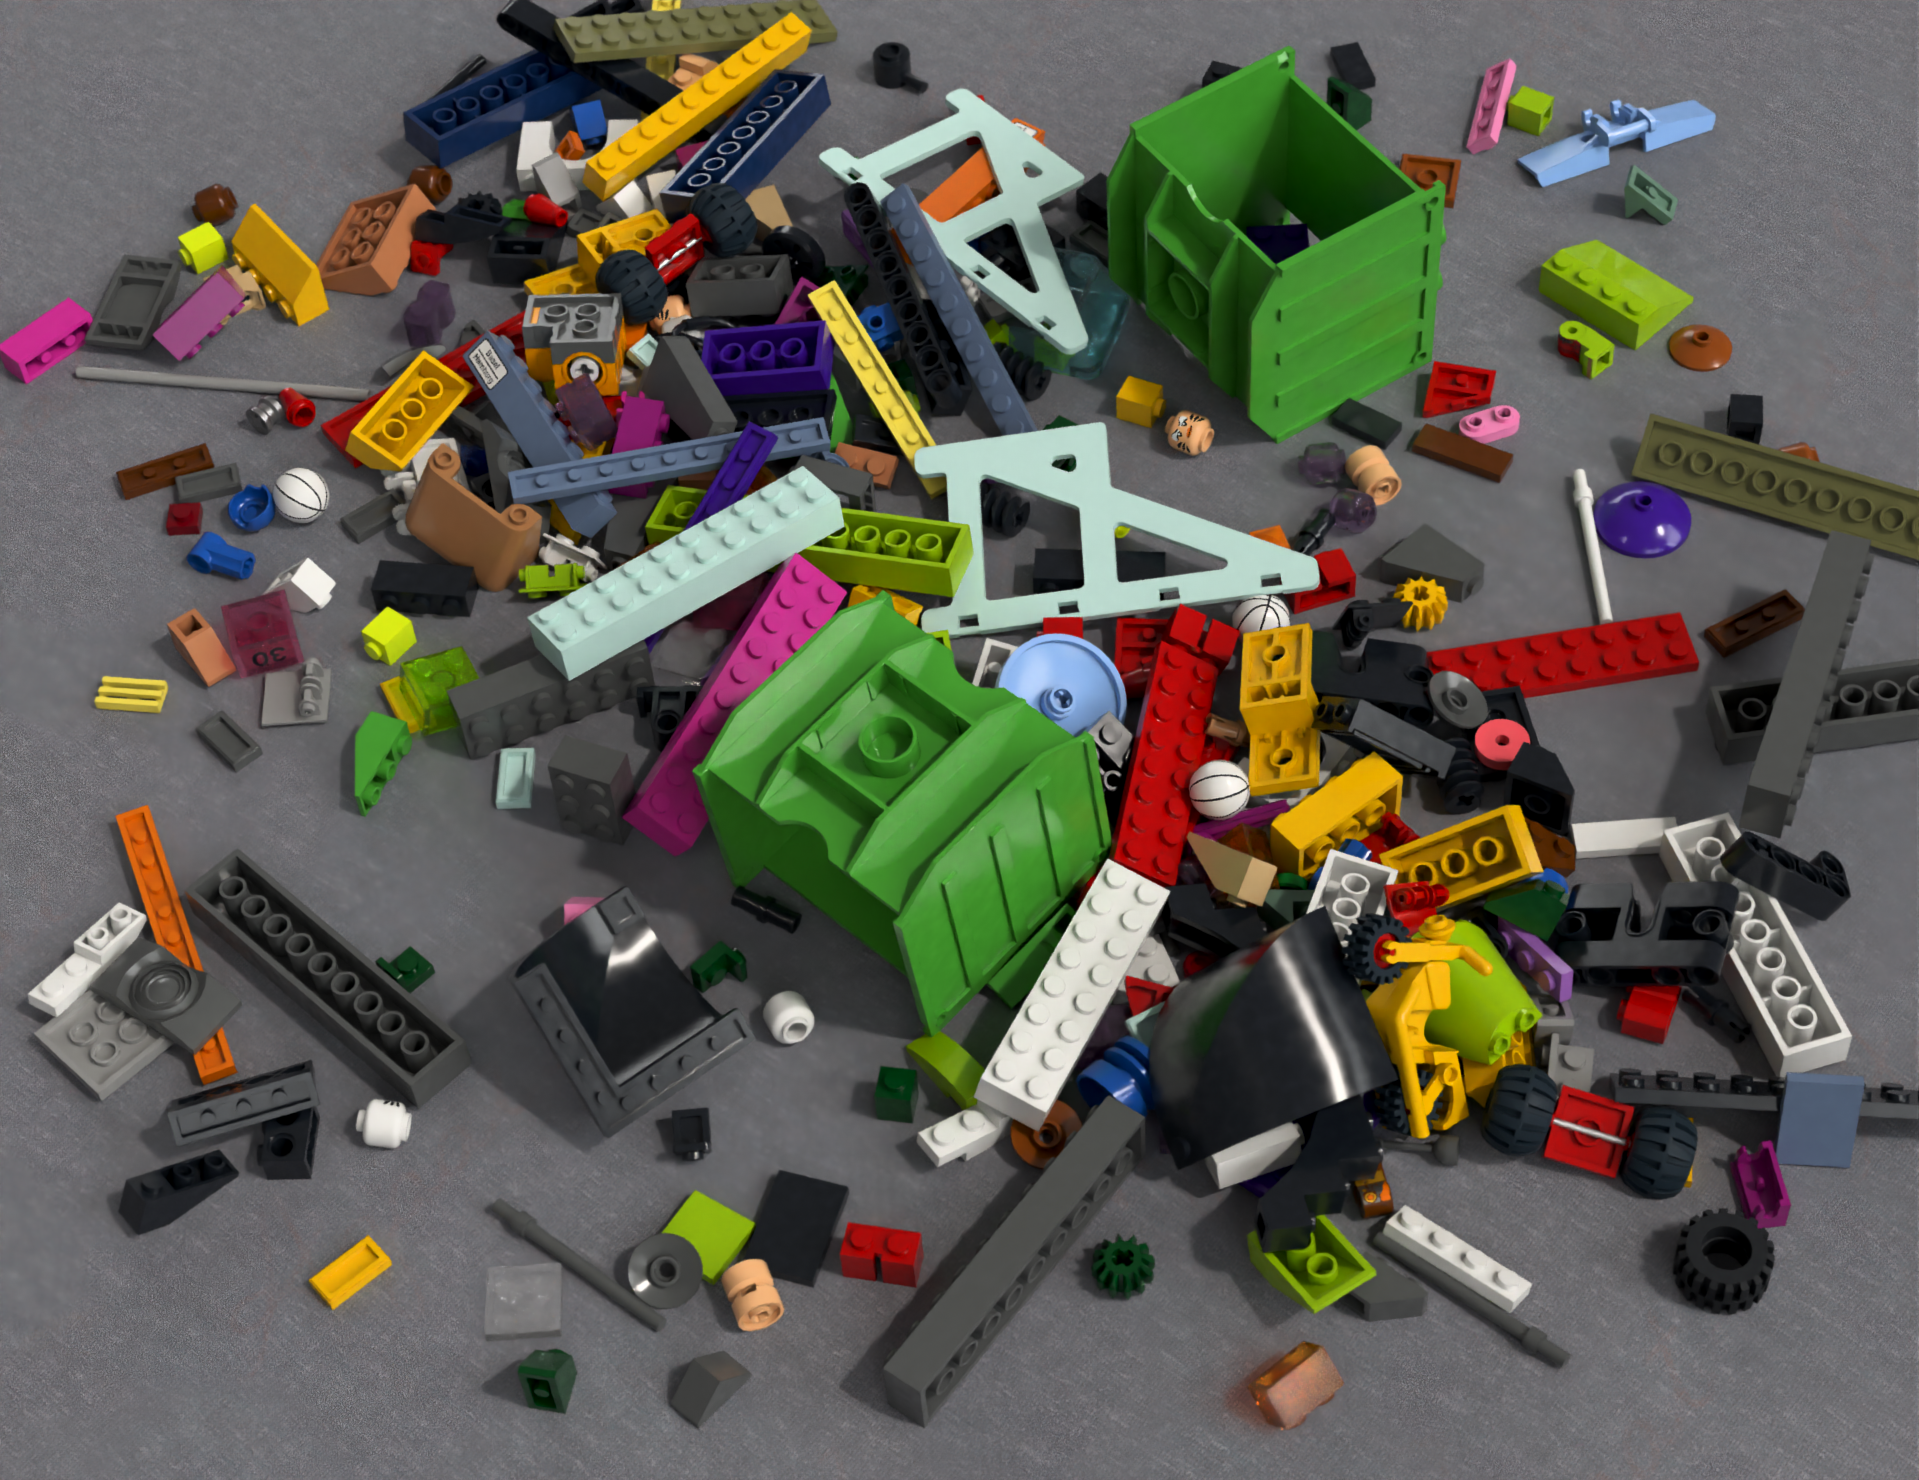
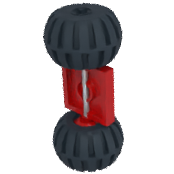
M713 183L702 187L691 197L686 208V217L676 221L669 230L659 237L653 238L644 247L646 257L635 250H622L609 255L602 262L595 276L598 292L601 294L621 293L624 323L638 325L653 320L666 304L668 297L666 285L705 256L703 247L711 254L725 258L742 253L750 246L758 228L754 212L751 210L748 202L745 201V198L728 184Z
M1523 1064L1509 1065L1499 1070L1496 1081L1487 1098L1481 1122V1135L1492 1148L1510 1156H1525L1536 1153L1542 1146L1547 1134L1541 1157L1611 1179L1616 1178L1622 1156L1620 1167L1622 1181L1634 1192L1650 1199L1672 1198L1681 1192L1693 1164L1698 1140L1695 1125L1685 1115L1675 1109L1662 1107L1642 1110L1635 1117L1628 1133L1634 1106L1615 1102L1614 1100L1566 1085L1560 1087L1557 1098L1555 1082L1540 1069Z

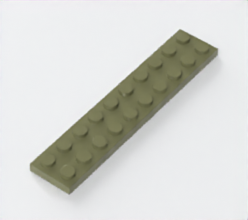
M780 0L768 3L754 2L742 5L702 6L691 9L676 8L665 11L624 12L613 15L597 14L587 17L571 16L555 19L553 26L555 33L573 63L741 49L791 12L812 30L809 43L836 41L838 31L817 0Z
M1650 413L1631 475L1829 534L1833 530L1872 540L1870 546L1919 560V491Z

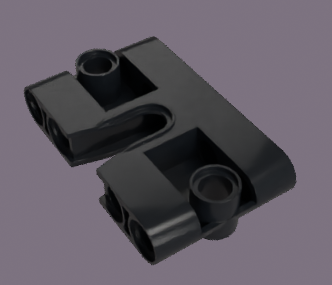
M1312 630L1311 683L1319 703L1322 701L1323 696L1358 698L1419 729L1427 728L1432 724L1434 711L1428 697L1427 686L1434 674L1429 669L1427 652L1423 647L1415 644L1368 638L1361 656L1358 672H1350L1342 666L1341 653L1333 633ZM1283 654L1274 656L1271 661L1282 658Z
M1722 881L1668 882L1654 909L1649 928L1640 933L1641 905L1640 901L1635 900L1633 896L1632 883L1577 884L1572 887L1565 913L1560 917L1555 926L1559 941L1554 949V953L1574 970L1572 987L1713 986L1720 980L1725 955L1734 946L1731 930L1740 893L1737 887Z

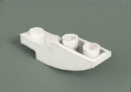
M120 902L116 904L73 942L75 953L28 993L29 1004L57 1018L73 1002L91 989L90 986L137 939L147 921L146 915Z
M978 1100L976 1105L919 1132L916 1142L937 1167L959 1156L964 1161H967L1010 1135L1013 1118Z

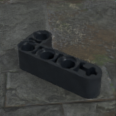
M1748 831L1744 832L1720 856L1722 866L1735 878L1820 921H1826L1851 897L1843 865L1833 854L1827 851H1821L1808 862Z

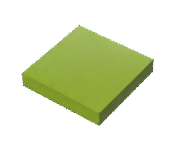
M694 1190L662 1233L676 1234L692 1243L702 1260V1279L715 1285L753 1235L756 1224Z

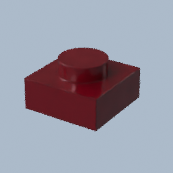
M201 502L169 504L166 524L169 536L200 534L203 517Z

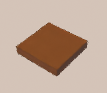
M1402 154L1399 169L1425 191L1431 189L1433 183L1440 180L1446 185L1444 207L1453 208L1461 160Z

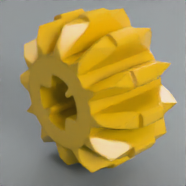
M1422 575L1418 581L1408 577L1405 584L1397 585L1392 598H1399L1401 602H1413V605L1401 620L1404 629L1415 626L1417 632L1421 627L1432 630L1434 623H1442L1444 614L1448 609V601L1445 596L1444 587L1437 586L1435 579L1426 582Z

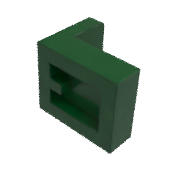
M720 940L690 966L693 986L704 993L711 986L718 985L724 979L727 972L740 982H744L748 978L746 958L737 948H729Z
M411 946L390 963L382 957L375 961L381 970L409 993H412L435 974L433 965Z

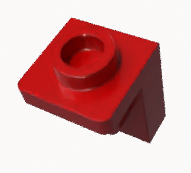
M414 240L411 242V271L437 276L440 273V258L453 250V244H437Z

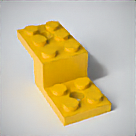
M654 209L577 235L578 263L524 281V291L528 296L569 293L571 295L597 294L599 292L596 287L595 276L600 265L609 255L622 250H635L646 257L644 247L653 238L659 237L672 226L658 209Z
M1309 623L1243 633L1240 711L1250 734L1248 780L1251 796L1319 787L1320 730L1311 728L1319 702L1311 683L1313 632ZM1283 654L1282 658L1271 661L1274 656ZM1292 758L1286 764L1279 765L1281 759Z

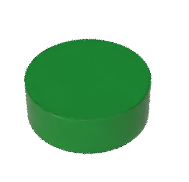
M1280 873L1274 877L1272 889L1307 890L1308 881L1297 874Z

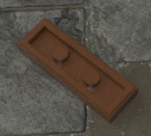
M1427 423L1414 441L1412 452L1498 483L1501 482L1511 466L1514 455Z
M204 443L118 471L116 474L126 500L175 485V477L215 468L207 445Z
M1784 589L1706 628L1704 637L1725 658L1801 620L1805 609Z

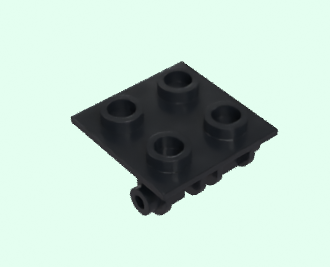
M1399 598L1386 599L1381 603H1369L1368 600L1353 601L1343 610L1332 626V630H1341L1343 644L1349 649H1356L1372 628L1396 627L1413 605V602H1401Z

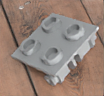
M310 657L302 664V671L266 673L261 725L274 726L328 722L332 670L322 669L319 660Z

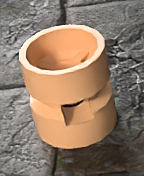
M1373 445L1362 447L1347 459L1344 467L1345 472L1352 483L1358 487L1359 494L1369 506L1383 505L1393 499L1400 491L1401 479L1393 467L1389 465V461L1379 447Z
M760 1259L745 1260L733 1265L723 1274L721 1282L728 1301L732 1303V1311L739 1328L745 1331L760 1330L772 1325L782 1317L784 1306L777 1289L773 1287V1278L766 1262Z

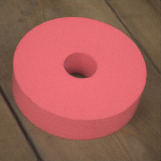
M1508 719L1490 720L1481 725L1476 732L1474 742L1475 755L1481 763L1489 768L1508 770L1522 743L1530 744V737L1526 729L1515 721Z

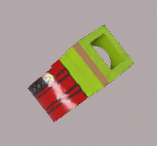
M1567 321L1559 327L1558 352L1565 357L1573 358L1583 365L1582 374L1592 380L1613 364L1615 344L1578 321Z

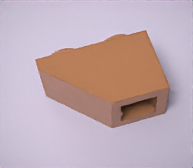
M195 608L167 624L176 650L208 687L236 671L233 662L214 630Z

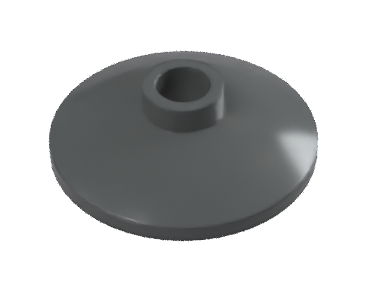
M1452 671L1438 672L1430 679L1427 686L1429 700L1434 709L1446 721L1465 729L1476 728L1485 721L1488 714L1487 703L1482 692L1472 681Z
M672 1233L655 1234L643 1240L633 1251L628 1265L629 1282L635 1294L646 1304L661 1309L675 1308L689 1301L699 1289L703 1277L702 1260L697 1249L687 1239ZM668 1262L672 1264L674 1272L671 1276H665L661 1272V1265Z

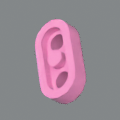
M1500 405L1469 414L1461 419L1458 435L1483 444L1511 436L1519 429V412L1511 406Z

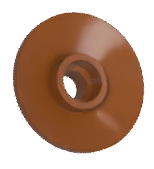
M1695 324L1685 326L1672 335L1669 343V352L1674 361L1680 366L1692 371L1708 372L1721 368L1729 361L1732 354V344L1728 336L1721 330L1708 325Z
M1056 1100L1039 1132L1013 1119L1010 1131L1011 1142L1015 1152L1025 1163L1043 1170L1050 1158H1057L1063 1151L1064 1144L1069 1135L1075 1130L1078 1132L1083 1125L1077 1113L1070 1106ZM1048 1133L1051 1135L1052 1141L1050 1143H1043L1039 1135Z

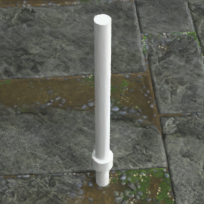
M1577 469L1572 473L1575 486L1573 499L1575 506L1579 508L1600 625L1613 623L1592 511L1594 503L1591 488L1587 485L1585 471Z

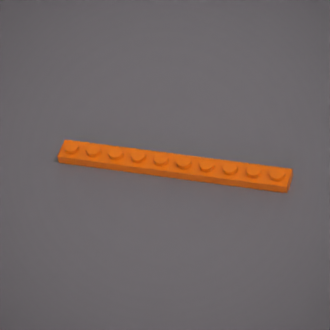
M145 805L116 815L115 817L156 943L165 947L187 966L204 972L149 806ZM221 1027L196 1055L193 1054L203 1085L238 1073L223 1027Z

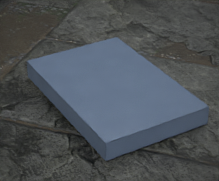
M1786 1072L1774 1145L1779 1164L1850 1168L1865 1086L1863 1076Z

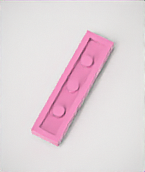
M1511 58L1486 69L1466 146L1472 154L1482 150H1489L1498 142L1517 67Z

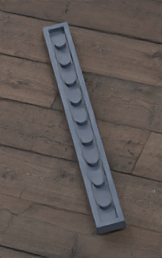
M901 184L884 197L880 203L1001 434L1006 436L1038 431L910 187Z
M824 417L763 427L776 434L779 438L765 461L830 450V439ZM743 431L508 472V480L513 503L527 504L720 470Z

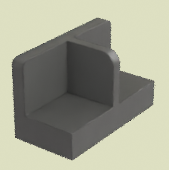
M485 401L479 407L475 404L469 405L466 409L458 406L446 420L447 429L485 453L481 428L483 420L488 419L511 434L506 424L496 418L493 404L489 401Z

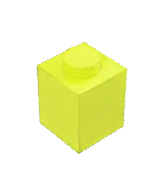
M210 222L178 236L181 247L178 250L179 257L185 266L190 265L197 274L229 259L223 237Z
M388 606L361 631L366 653L372 659H380L389 666L396 662L417 642L412 621Z

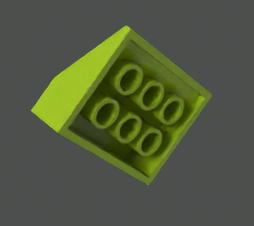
M1597 239L1561 249L1541 265L1538 292L1635 351L1689 306L1694 299L1693 296Z

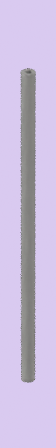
M77 366L76 377L83 379L280 394L285 388H293L303 396L365 401L372 396L371 389L85 366Z

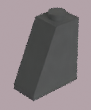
M1424 523L1381 559L1380 580L1385 584L1397 586L1398 584H1405L1408 577L1418 581L1422 575L1424 581L1429 582L1435 579L1437 586L1444 587L1447 600L1462 603L1471 594H1477L1483 587L1485 563Z

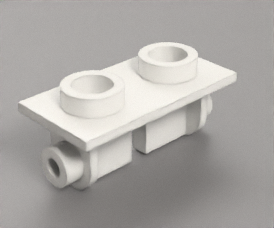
M546 533L543 534L549 541L547 547L543 546L539 551V558L542 559L544 564L554 567L555 564H567L570 561L571 563H578V566L584 565L585 578H581L584 582L589 580L593 582L597 578L598 566L607 569V566L599 559L600 553L585 545H583L582 549L573 546L574 542L561 534H557L556 537Z

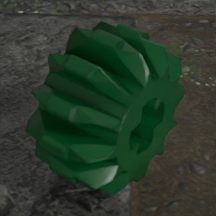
M1119 1233L1115 1237V1243L1104 1239L1101 1243L1102 1249L1095 1250L1093 1253L1094 1263L1091 1266V1274L1097 1279L1099 1290L1109 1288V1295L1112 1299L1119 1292H1122L1125 1298L1129 1300L1132 1290L1142 1295L1145 1291V1284H1151L1154 1279V1272L1152 1270L1155 1268V1258L1153 1255H1149L1147 1243L1137 1245V1238L1134 1235L1128 1241H1123Z

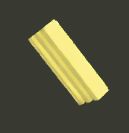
M103 676V686L99 687V697L96 696L94 702L97 709L160 713L169 687L164 680ZM109 696L126 697L127 699H124V698H111V697H109ZM139 698H142V699H155L156 701L140 700Z

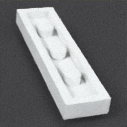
M1406 1205L1385 1224L1384 1235L1509 1313L1529 1294L1532 1283Z

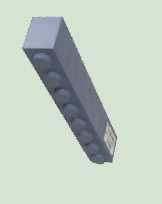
M487 331L463 355V358L532 467L583 459V451L568 436L570 434L569 429L554 415L556 409L548 400L543 398L540 393L542 391L541 386L528 375V366L514 353V344L504 335L499 337ZM607 490L553 499L572 530L589 538H592L618 513L611 503L613 498Z

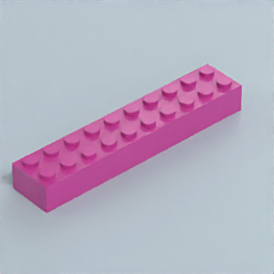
M794 553L778 566L623 813L622 818L675 857L693 846L709 818L692 770L698 764H702L730 714L833 617L847 594L846 590L798 553Z

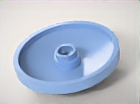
M1046 634L1035 637L1022 644L1007 658L997 676L995 688L1004 687L1018 698L1022 697L1026 700L1027 704L1074 737L1080 736L1097 718L1108 711L1124 725L1127 699L1121 676L1112 661L1099 648L1082 638L1067 634Z

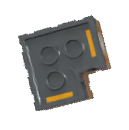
M621 293L529 295L522 325L526 363L529 368L528 375L534 380L541 382L554 380L556 396L577 398L579 396L597 395L600 397L618 395L627 348Z

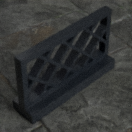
M312 1060L172 1100L171 1108L167 1109V1116L177 1147L320 1105L316 1090Z

